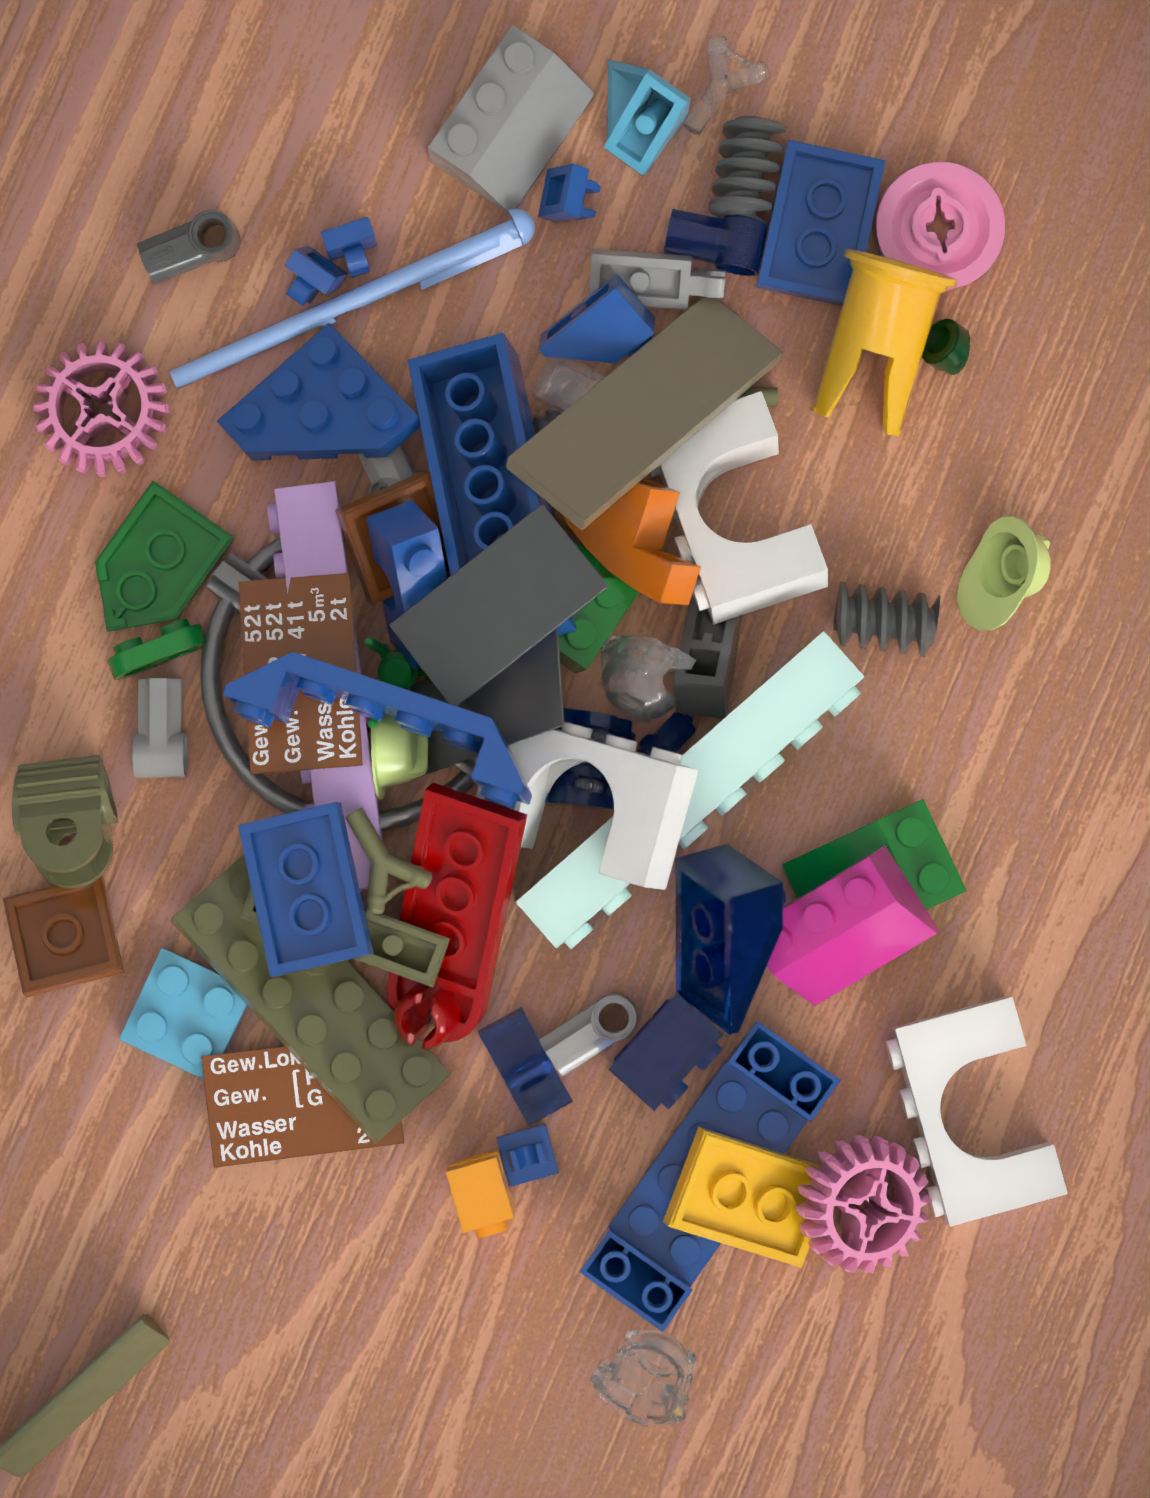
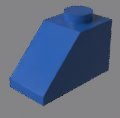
M616 274L545 330L540 337L539 351L545 357L616 364L627 354L629 357L632 356L653 338L651 335L655 331V317L623 279Z

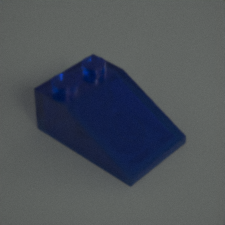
M724 844L675 858L676 993L731 1035L738 1033L783 929V907L786 902V895L782 881L730 845Z

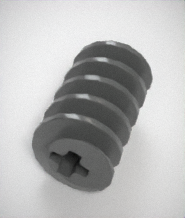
M741 116L724 123L722 133L727 140L720 143L719 153L725 159L718 161L716 164L715 172L721 178L714 181L712 186V192L719 198L711 200L708 208L713 216L725 222L742 226L758 227L768 225L766 221L756 217V214L760 211L772 209V203L760 198V192L775 191L776 184L763 178V174L778 172L779 164L767 159V154L782 152L783 145L771 140L770 135L785 133L786 126L784 124L755 116Z
M840 581L833 630L838 632L840 646H846L851 635L857 633L859 645L862 649H866L872 636H877L880 651L885 652L894 638L898 641L900 654H906L912 641H916L920 657H926L935 640L941 596L938 595L932 607L929 608L925 593L918 592L912 604L909 605L906 591L898 590L892 602L889 603L884 587H878L872 599L869 600L865 585L859 584L852 597H849L846 583Z

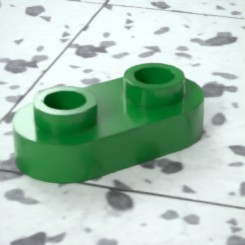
M188 619L178 620L160 628L161 637L143 643L141 637H137L114 646L115 655L107 660L114 680L139 674L203 648L206 640L201 624L190 626Z

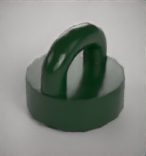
M952 319L939 320L930 327L922 359L937 370L944 371L950 375L958 374L968 361L970 352L969 332Z

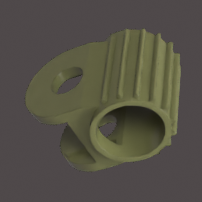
M100 755L18 766L12 795L14 831L16 835L21 836L23 848L29 858L35 863L38 871L46 880L56 886L63 888L87 886L104 874L112 860L113 835L111 824L118 823V815L109 779ZM76 835L69 844L59 846L65 837Z

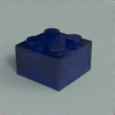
M673 992L607 1065V1068L653 1111L661 1103L669 1109L689 1087L682 1081L695 1066L702 1071L705 1070L722 1051L723 1048L717 1041L723 1036V1033L679 993Z

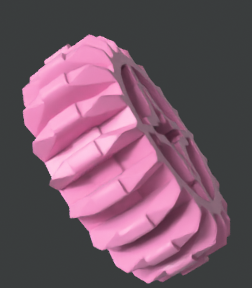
M97 341L95 355L92 356L84 343L78 344L77 353L80 359L73 362L66 352H62L59 355V359L65 368L60 373L51 366L45 369V373L54 381L53 385L37 384L36 391L49 399L48 402L34 404L33 411L38 415L49 417L37 423L36 429L40 434L53 433L44 445L50 452L63 447L58 458L63 465L70 464L78 456L76 470L81 474H86L92 461H95V470L100 477L107 475L108 462L113 461L114 467L119 474L126 473L127 466L123 458L130 455L137 465L143 464L145 460L138 449L143 444L151 451H156L159 447L155 440L149 436L150 432L165 434L167 431V426L163 422L154 419V416L170 413V406L167 403L154 401L163 397L167 393V388L163 383L151 384L159 375L155 366H149L140 371L145 357L140 352L134 353L126 361L127 348L124 344L118 343L111 356H109V350L105 341ZM99 371L118 373L114 379L109 377L104 384L98 387H88L78 382L81 378ZM132 381L137 385L141 397V411L136 424L122 411V404L128 395L126 388ZM67 394L72 396L81 406V414L75 423L78 428L71 437L66 430L63 420V407ZM84 396L101 404H105L109 399L113 400L107 404L120 421L118 422L108 415L106 417L100 413L94 419L91 418L96 413ZM106 430H115L126 435L121 441L105 447L85 445L89 439L95 440L101 432Z
M854 1135L851 1146L843 1140H835V1155L833 1156L826 1151L818 1152L820 1161L823 1164L819 1169L805 1167L812 1181L810 1185L797 1186L799 1193L807 1198V1201L795 1206L797 1214L806 1218L798 1227L802 1234L810 1238L807 1242L809 1247L817 1254H821L823 1256L822 1259L831 1266H838L840 1264L842 1269L855 1273L858 1267L866 1273H874L877 1262L883 1267L892 1268V1254L895 1252L900 1256H909L905 1244L909 1239L913 1241L922 1240L915 1228L918 1223L930 1222L928 1215L920 1209L932 1202L929 1194L922 1190L929 1181L925 1174L917 1171L920 1166L917 1159L909 1154L906 1155L905 1148L895 1142L888 1144V1141L880 1136H872L869 1141L862 1135ZM886 1172H888L893 1184V1202L889 1201L886 1196L888 1183L884 1181ZM869 1199L875 1202L876 1204L869 1203ZM864 1200L867 1201L868 1203H866L863 1208L859 1206L862 1204ZM851 1203H852V1204H857L859 1210H858L857 1208H855L854 1206H852ZM834 1206L841 1210L840 1225L843 1226L841 1238L834 1226Z

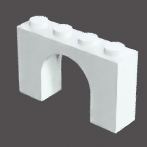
M762 391L736 399L649 473L651 478L660 475L664 486L680 492L672 520L676 519L681 535L674 537V542L680 558L701 566L693 590V597L699 611L708 609L713 625L828 587V568L811 524L762 541L741 543L727 540L714 533L699 514L698 506L701 496L715 478L729 470L779 454L778 433Z
M565 721L561 730L553 729L509 745L514 759L533 795L529 805L517 801L513 809L527 814L521 847L533 849L546 799L555 781L569 768L589 762L608 781L614 800L613 821L598 873L641 887L666 890L698 774L697 769L680 765L683 755L656 747L652 748L650 756L635 752L638 743L636 741L608 734L606 742H600L591 739L593 729ZM478 787L476 797L485 800V796L480 795L481 789Z
M1004 996L890 1028L893 1039L885 1041L886 1049L893 1070L902 1069L907 1088L899 1090V1095L906 1118L915 1117L920 1137L912 1139L920 1168L929 1166L934 1186L926 1188V1192L932 1199V1202L929 1204L934 1217L942 1216L944 1223L951 1227L1068 1194L1054 1144L1044 1142L997 1156L978 1157L967 1154L959 1149L947 1135L942 1123L940 1112L942 1094L947 1082L958 1069L974 1060L1026 1046L1013 997Z

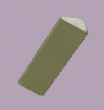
M250 888L240 918L259 924L253 893ZM364 908L374 954L354 959L434 988L450 938L383 914H371Z
M148 1314L140 1316L0 1444V1468L16 1477L25 1476L169 1344V1337Z

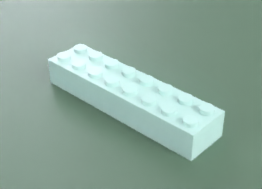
M824 631L683 754L680 765L698 770L678 843L683 849L687 848L709 828L702 820L714 809L723 816L747 795L741 788L747 780L753 776L760 783L785 761L779 752L789 743L798 750L821 730L823 726L817 719L828 710L835 717L861 694L855 685L864 678V675ZM613 817L516 901L517 905L556 949L562 943H565L571 950L594 930L587 922L601 909L608 916L611 915L632 896L626 889L630 883L598 873Z

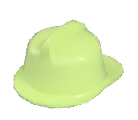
M1015 516L1001 517L991 523L962 573L957 590L959 612L966 623L977 630H994L1004 625L1016 612L1022 600L1040 591L1048 581L1051 570V559L1048 551L1050 541L1044 536L1035 535L1025 521Z
M385 713L382 721H379L376 727L371 728L372 772L375 791L379 800L384 798L386 787L409 782L414 778L423 776L428 770V738L402 729L401 724L394 721V716Z

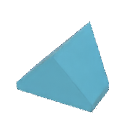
M608 60L607 142L603 148L644 176L688 117L691 98L650 69Z

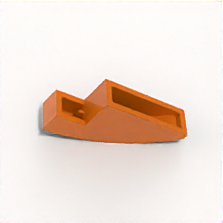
M643 478L583 530H580L562 515L585 548L608 571L631 588L659 603L689 605L701 566L662 550L680 492Z

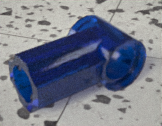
M672 209L664 254L692 256L694 260L714 263L715 268L725 270L727 273L756 276L759 272L768 226L763 221L746 216L727 215L724 219Z

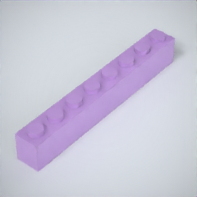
M335 481L274 489L276 503L267 504L271 534L280 533L282 553L273 554L276 579L286 578L287 594L291 577L348 573L344 534L335 512L336 509L340 508ZM353 612L355 655H356V670H357V673H358V674H361L359 651H358L356 628H355V620H354V612ZM359 715L363 766L301 770L302 784L312 783L314 803L305 804V809L340 802L345 819L347 815L363 807L383 842L378 800L373 780L367 717ZM345 819L360 891L368 890L370 861Z

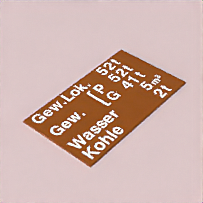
M350 573L291 577L288 594L286 578L238 582L244 675L291 652L357 673ZM299 690L288 724L273 720L272 726L269 728L247 720L250 774L363 766L359 714L352 711L353 708L345 705L346 700L335 697L333 705H329L304 696V692Z
M285 1046L201 1056L214 1168L404 1144L402 1120L377 1144H374Z

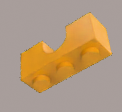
M499 1148L451 1162L449 1164L450 1168L446 1170V1175L463 1233L475 1230L476 1237L482 1238L507 1230V1222L514 1218L516 1205Z

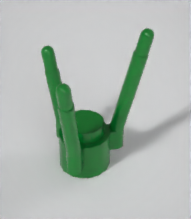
M371 637L365 639V645L382 658L377 670L380 681L408 689L414 684L417 676L429 679L422 668L414 670L403 657V654L397 649L391 650L388 644L381 643ZM369 718L367 724L370 728H374L379 721Z

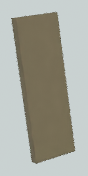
M702 297L508 457L506 468L580 530H583L779 364L783 351L717 298Z

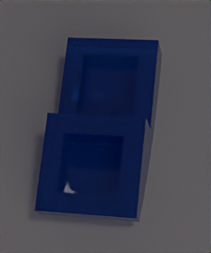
M522 1007L478 1030L479 1036L529 1126L573 1102L557 1070L539 1042V1037Z

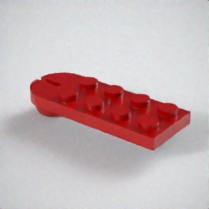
M434 782L424 792L411 863L422 866L425 870L432 873V880L425 889L416 886L405 890L400 921L450 938L434 988L389 972L387 982V997L391 1009L395 1012L396 1028L400 1036L408 1044L413 1045L428 1030L432 1015L436 1025L423 1040L422 1049L425 1050L438 1047L443 1042H454L466 1037L481 1022L486 1013L527 820V814Z

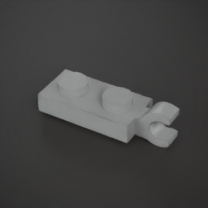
M592 249L589 295L614 275L618 274L645 307L688 310L689 295L724 298L725 270L707 268L691 271L692 256Z

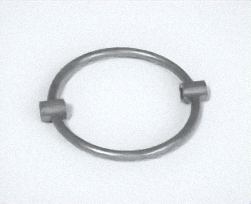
M278 537L259 550L247 562H244L231 552L213 573L206 587L210 592L219 597V601L211 615L205 634L206 643L203 644L201 655L200 680L206 718L224 758L239 778L254 793L271 806L287 814L304 810L305 804L311 803L293 796L276 785L263 773L250 774V759L236 738L226 714L220 677L224 640L235 611L240 612L238 582L268 579L262 574L274 565L273 554L282 553L281 538ZM478 757L453 765L460 772L444 786L467 793L476 785L471 776ZM423 798L402 807L379 811L381 831L419 822Z

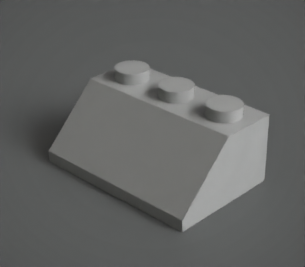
M512 25L428 146L430 162L509 215L508 210L517 209L588 107L595 93L554 52Z

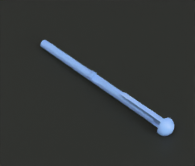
M510 209L508 212L511 219L170 370L176 388L179 389L318 326H326L328 323L333 324L337 322L335 317L345 312L366 306L418 282L421 290L515 248L524 246L534 236V220L529 213L522 209Z

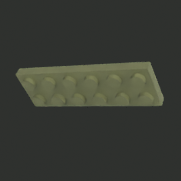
M242 855L171 918V923L371 1141L377 1144L447 1079L451 1073L429 1049H422L423 1043L420 1039L411 1045L400 1036L395 1025V1012L347 960L277 977H270L259 924L240 918L251 888L245 856Z

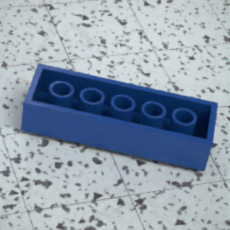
M504 333L407 360L451 576L541 504L552 515L550 504L506 468L508 457L535 435L519 356ZM571 616L555 629L558 630V636L577 631L574 616Z

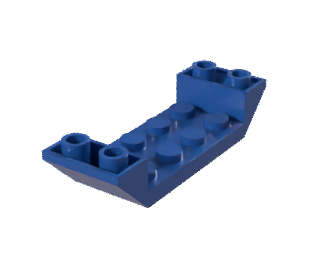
M291 652L226 684L222 695L235 704L234 712L242 715L243 719L271 728L273 720L288 724L299 690L304 692V696L329 705H333L335 697L346 700L345 705L353 708L352 711L373 720L382 721L384 713L394 716V721L401 724L402 729L421 736L430 737L432 730L445 733L444 738L450 740L449 744L479 754L471 779L481 789L480 795L485 796V800L514 809L517 801L529 805L533 795L501 730L490 717L295 652Z
M756 1021L720 1066L611 1220L579 1272L663 1332L692 1292L691 1285L721 1244L720 1242L668 1227L663 1222L698 1126L785 1154L808 1120L812 1122L841 1080Z

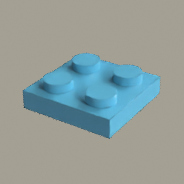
M161 948L119 1040L204 1079L201 1056L226 1053L248 1005L217 972L166 948Z

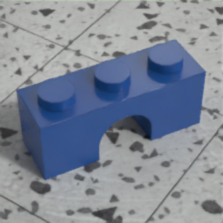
M411 500L366 517L374 560L385 572L394 594L393 597L382 601L390 642L403 654V657L411 667L417 670L421 668L389 625L447 580L438 527Z

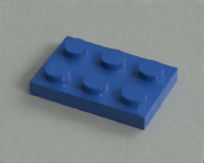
M788 140L756 288L842 306L853 271L850 259L844 257L845 249L863 252L867 250L885 160Z
M340 802L324 804L238 825L270 977H277L374 954Z

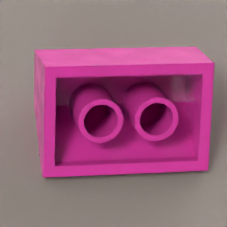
M884 845L766 917L746 933L772 975L816 1006L937 934L939 929L888 848Z

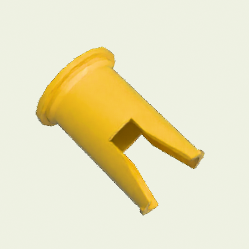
M845 249L844 257L850 259L853 271L814 404L811 405L810 410L829 418L857 369L862 349L889 356L885 368L882 427L884 428L883 433L900 436L903 431L901 429L940 294L946 291L948 287H956L958 280L902 261L859 250Z

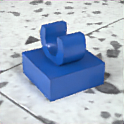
M575 164L549 168L546 173L538 217L552 222L594 218L596 211L583 206L584 194L598 193L601 186L593 180H587L589 173L587 168Z
M368 217L321 232L330 261L345 257L351 278L370 272L364 250L376 247L377 243Z
M309 245L297 248L285 264V267L298 275L286 295L303 306L306 302L311 303L319 291L326 295L339 290L348 273Z
M546 1124L497 1137L510 1187L559 1173Z

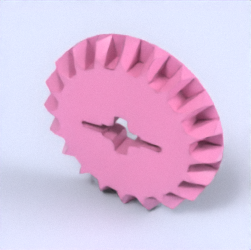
M949 162L922 164L900 175L885 192L876 215V237L881 255L957 279L956 287H948L946 292L958 287L967 286L983 276L999 255L1005 236L1004 211L991 185L971 169ZM937 202L939 215H942L944 223H952L953 229L947 231L943 242L944 253L942 252L940 240H937L936 233L927 232L926 226L931 225L937 212Z

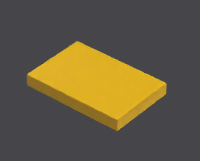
M698 1126L663 1222L668 1227L802 1268L809 1250L807 1242L810 1238L802 1234L798 1227L806 1218L797 1214L795 1206L807 1201V1198L799 1193L797 1186L810 1185L812 1181L805 1167L819 1169L821 1165Z

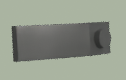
M693 594L688 607L673 679L676 713L724 719L727 714L734 678L742 615L713 625L708 609L699 611Z

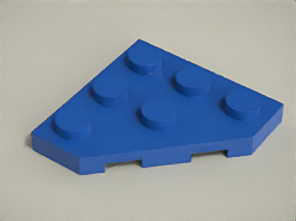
M330 323L217 420L224 431L252 461L271 460L272 456L296 455L299 460L338 459V454H364L366 458L387 457L421 427L419 416Z

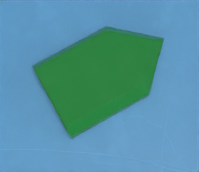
M152 481L95 561L104 608L106 631L177 620L235 538L162 486Z

